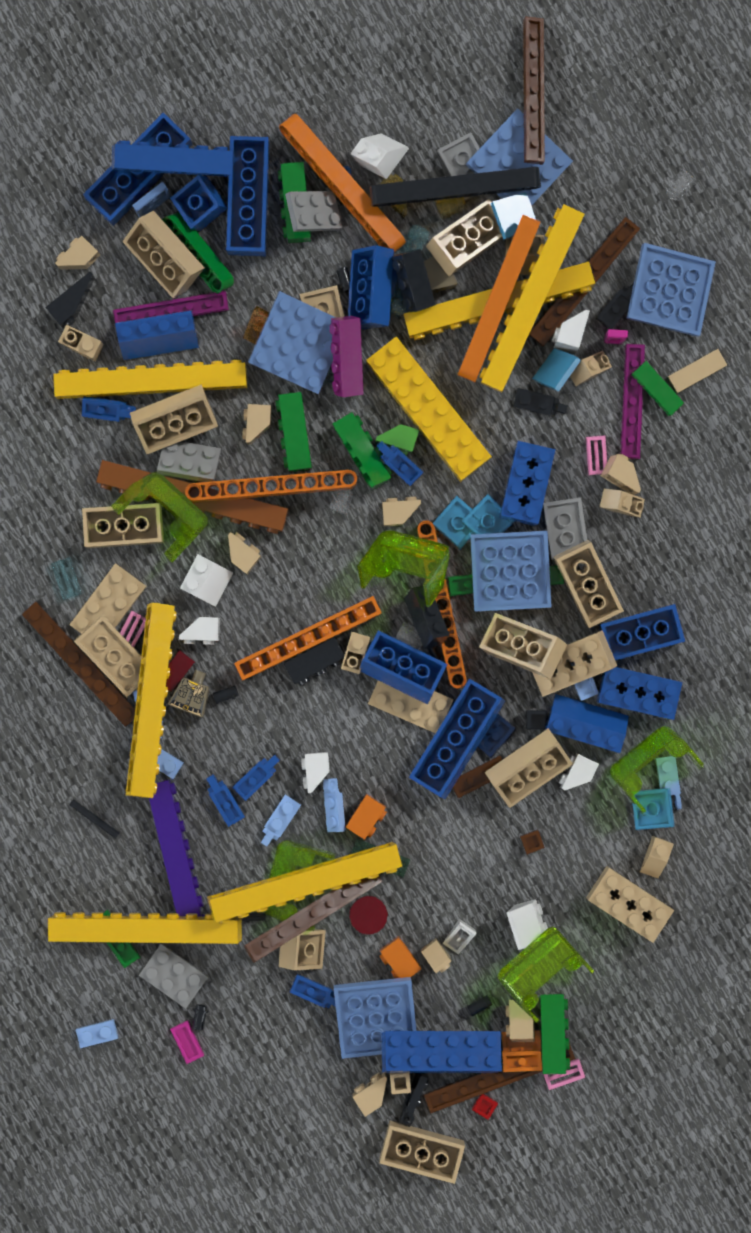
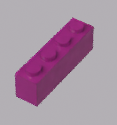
M355 316L331 318L330 333L332 335V343L330 349L333 354V362L331 364L332 372L334 373L333 391L335 395L340 397L363 395L360 318Z

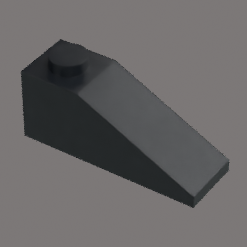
M91 272L87 273L45 307L62 328L66 325L71 326L76 321L75 318L78 316L95 279Z

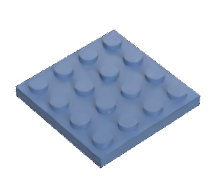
M517 108L470 158L466 165L474 173L539 167L541 188L497 194L503 199L526 192L532 206L573 160L545 135L544 164L524 163V114Z
M643 243L626 319L696 337L700 336L716 261Z
M279 291L248 363L319 394L333 362V354L330 349L332 343L330 324L331 318L336 317Z
M547 531L470 535L474 612L551 608Z
M411 977L334 985L342 1059L381 1055L382 1033L384 1031H416Z

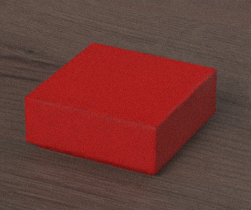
M481 1094L473 1105L472 1110L489 1120L498 1102L485 1094Z

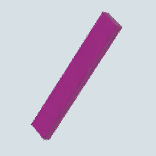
M222 291L220 293H209L114 309L113 314L116 323L192 310L193 316L229 311L226 291Z
M641 344L625 345L621 454L629 459H640L643 387L631 375L645 359V345Z

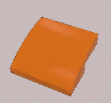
M534 1030L535 1042H511L510 1037L506 1036V1032H502L503 1072L542 1071L541 1030Z

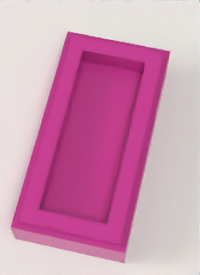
M608 329L604 335V342L622 345L628 337V331Z
M188 1020L170 1029L186 1064L204 1056V1052Z

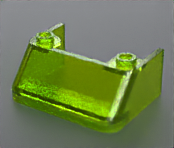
M152 472L131 484L111 507L120 515L133 500L137 502L143 501L149 494L176 518L170 525V533L176 541L164 553L169 561L173 563L207 526L208 518L161 473Z
M392 530L383 531L357 565L361 588L365 589L373 576L386 578L394 570L426 579L423 583L426 606L430 607L444 586L450 558L449 547L442 543Z
M667 726L658 728L617 761L610 769L612 779L643 816L646 814V810L634 796L642 788V781L636 774L665 750L675 758H680L687 754L700 770L704 767V763L689 745Z
M284 840L277 847L269 878L295 871L296 865L301 867L310 866L314 861L315 854L334 860L336 853L291 840ZM290 903L280 907L273 905L264 911L265 914L282 922L298 912L296 906ZM315 925L310 927L308 930L314 931Z
M550 927L499 971L498 980L537 1023L539 1019L532 1009L539 1001L535 992L563 967L568 971H574L579 969L581 965H584L591 974L594 970L556 927Z

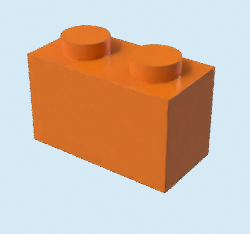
M366 794L346 824V828L364 840L367 836L371 838L376 830L374 827L377 820L381 822L387 813L384 811L386 806Z
M399 936L380 949L381 955L379 957L385 965L389 963L393 969L391 973L394 978L412 977L422 969Z

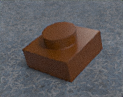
M538 829L520 836L526 854L545 848Z

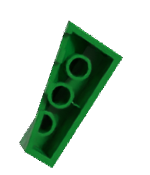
M353 412L332 423L371 491L391 480L390 475L393 473L389 466L383 465L380 460L382 454L379 449H374L370 443L373 439L369 432H364L361 428L363 422L358 414L354 416Z

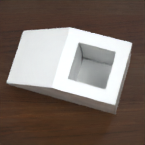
M199 617L179 635V640H184V644H195V640H201L203 644L214 645L215 641H219L220 618Z
M328 752L305 754V758H301L302 770H306V777H303L304 789H308V793H312L330 771Z
M580 754L572 755L570 760L573 765L569 767L567 774H562L559 781L561 784L560 788L568 790L590 782L599 764Z

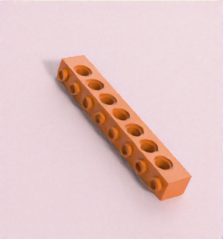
M374 596L234 664L242 681L377 617L382 612Z

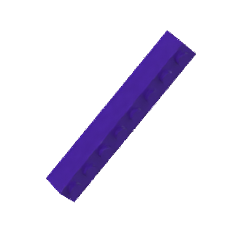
M171 780L157 782L156 794L153 798H149L176 913L179 916L196 913L198 917H205L201 909L204 906L203 899L197 893V888H199L197 876L194 877L192 869H195L194 861L188 855L190 844L183 834L186 831L185 824L179 818V813H181L179 801L176 802L174 794H177L175 783H171Z

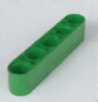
M179 212L162 219L203 265L204 269L199 275L213 292L220 293L233 286L234 279L231 273L198 232L189 228Z

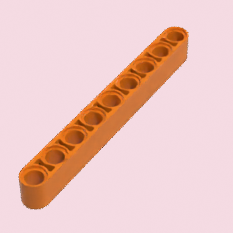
M293 114L279 125L283 136L379 246L394 249L395 253L406 243L399 230L379 207L371 206L370 197L297 114Z
M522 215L458 376L476 382L541 223L540 221Z
M352 470L201 482L189 484L185 489V494L191 502L197 503L348 490L356 486L357 475ZM346 475H351L354 477V482L352 484H345L343 478ZM326 477H333L335 483L332 486H327L324 484V480ZM309 478L316 481L315 485L311 488L305 486V481ZM288 480L296 482L294 489L286 488L285 485ZM271 481L277 484V488L274 491L266 489V485ZM251 483H255L258 486L257 490L253 493L247 491V487ZM231 485L238 486L236 494L228 493V488ZM211 487H218L219 493L216 496L209 495ZM193 488H197L200 491L199 495L195 498L190 497V491Z
M422 521L418 525L417 533L428 585L436 603L440 599L445 600L447 603L446 609L440 610L443 618H448L451 621V626L448 628L449 637L455 640L452 648L446 647L444 643L441 645L444 662L447 664L448 681L452 687L462 688L466 684V674L435 527L430 521ZM423 525H429L431 533L424 535L421 533L420 528ZM428 543L433 544L435 552L427 553L424 549L425 545ZM431 562H436L439 565L437 572L429 570L428 565ZM434 581L442 582L443 589L441 591L433 589L432 584ZM452 655L457 656L459 659V663L455 667L450 666L448 663V659ZM456 674L461 675L463 678V682L460 685H454L452 682V678Z

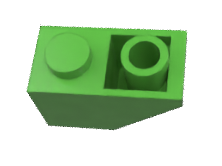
M400 424L377 436L376 443L383 441L389 448L394 445L405 455H408V453L412 454L419 430Z

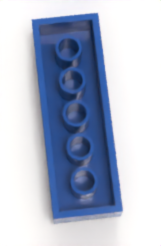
M164 113L132 144L150 142V146H156L158 143H168L169 147H175L177 144L189 145V148L193 145L191 139ZM110 166L83 196L86 201L114 226L133 207L132 205L141 199L165 173L111 170Z
M230 136V151L233 152L232 175L229 176L226 241L228 255L266 257L270 146L268 137Z
M118 141L117 144L112 146L111 170L227 177L232 175L233 151H227L228 147H216L213 150H208V146L197 145L194 149H191L186 144H177L175 147H169L168 143H158L156 146H150V142H138L136 145H130V141Z
M469 679L409 778L437 796L446 799L506 701Z
M384 1031L382 1033V1073H498L502 1071L500 1031Z

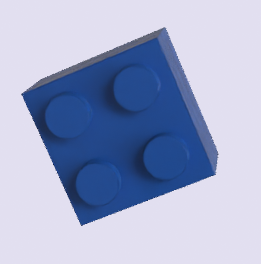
M199 174L170 198L189 228L196 231H201L228 209L209 178Z

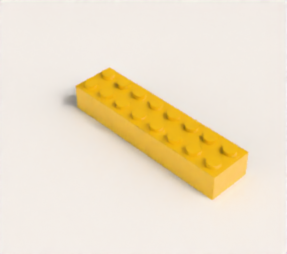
M397 336L366 360L369 368L460 482L491 459L492 456Z

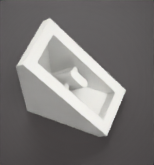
M459 919L443 944L459 954L476 935V930Z

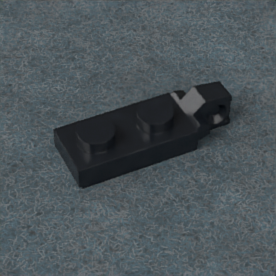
M633 284L628 289L625 286L620 289L597 316L596 320L607 329H613L628 311Z
M517 388L513 407L547 416H555L556 412L565 414L568 405L558 403L559 399L554 396Z
M416 1073L412 1081L411 1093H408L403 1103L404 1108L398 1120L403 1125L410 1127L415 1119L413 1113L420 1106L422 1091H425L428 1086V1077L425 1073Z

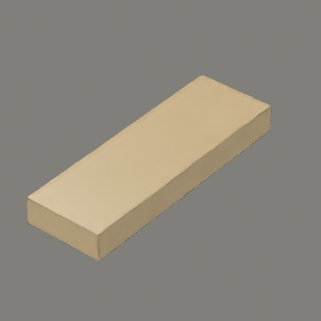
M719 349L667 378L677 394L726 367L727 364Z

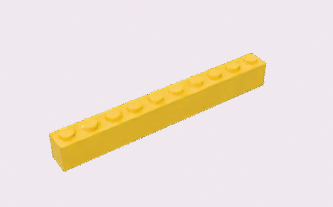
M563 204L562 209L557 208L553 219H556L553 227L549 226L545 234L548 239L545 244L541 243L537 254L540 256L537 262H532L528 271L531 273L529 280L524 279L520 288L523 290L521 297H516L512 305L515 310L512 315L508 314L504 325L507 327L504 333L500 332L497 337L496 351L492 349L487 359L490 361L488 368H483L479 376L482 379L481 384L501 393L503 392L583 220L584 213Z
M585 262L560 269L544 304L555 301L554 298L562 296V299L573 296L574 292L587 293L592 291L595 281L590 263ZM524 280L516 282L504 311L507 314L514 312L515 308L512 305L516 297H521L523 290L520 288ZM492 289L436 304L418 312L404 313L410 339H423L425 334L429 333L433 335L441 334L444 332L443 329L450 327L451 330H455L468 322L470 325L479 323Z
M231 360L227 364H223V361H212L210 365H204L203 362H194L192 366H185L184 363H175L173 367L157 364L154 365V368H146L145 365L135 366V369H127V367L122 366L116 367V370L97 368V371L89 372V369H78V372L70 373V370H59V373L53 374L54 394L57 399L83 398V396L104 397L184 392L201 384L204 391L248 388L246 363H242V360Z
M147 604L125 796L153 798L157 791L155 778L159 773L157 760L161 754V744L159 743L164 731L162 717L164 718L166 713L164 698L168 694L166 680L170 676L168 662L172 657L170 645L174 639L172 627L173 622L176 620V611H174L175 606Z
M390 842L208 896L207 899L213 920L223 924L236 916L244 918L253 911L259 913L268 910V907L273 905L275 907L286 905V901L293 899L294 901H300L305 899L306 895H320L326 889L337 890L346 883L350 885L361 882L360 879L366 877L373 879L379 877V874L383 872L387 874L396 872L397 868L402 867L397 844Z
M56 912L48 918V942L238 944L242 941V918L233 917L230 918L229 922L219 924V922L213 920L211 913L205 914V917H198L196 913H189L186 916H179L178 913H169L167 916H160V913H149L148 916H141V913H130L129 916H122V913H110V916H103V913L97 912L92 913V916H85L83 912H76L73 915H66L65 912Z

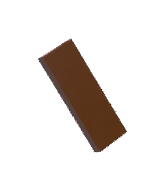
M499 755L460 775L453 786L457 798L489 783L490 780L485 772L502 761L501 756Z

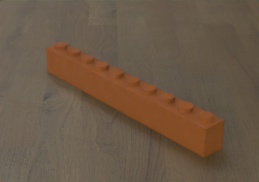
M105 460L101 462L96 481L98 484H101L100 488L111 491L113 487L119 489L121 494L130 496L132 492L138 494L137 498L149 500V497L156 499V503L167 505V502L175 504L174 507L178 509L193 508V512L204 515V512L212 513L211 517L222 520L223 517L230 518V522L240 525L241 522L249 523L248 527L260 529V526L265 527L267 532L278 534L279 531L283 532L289 511L288 508L249 498L191 502L186 497L185 489L192 483ZM193 488L190 491V497H197L200 493L199 489ZM209 489V495L216 496L219 493V490Z

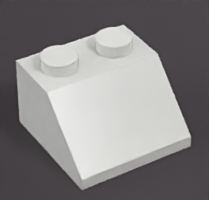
M377 134L361 138L351 152V155L360 166L387 179L409 148L383 134Z
M585 310L563 322L560 328L556 327L551 341L555 343L553 348L576 354L580 347L589 310Z
M197 554L180 589L216 607L233 572Z
M536 899L516 904L507 912L518 950L543 941L549 932L546 922H543L541 917L543 915L542 907L540 904H537Z

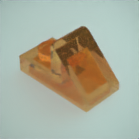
M256 306L243 338L256 345L270 312Z

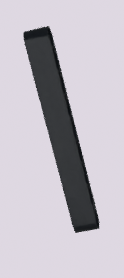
M528 167L377 184L370 186L369 190L371 206L382 207L541 188L539 167Z

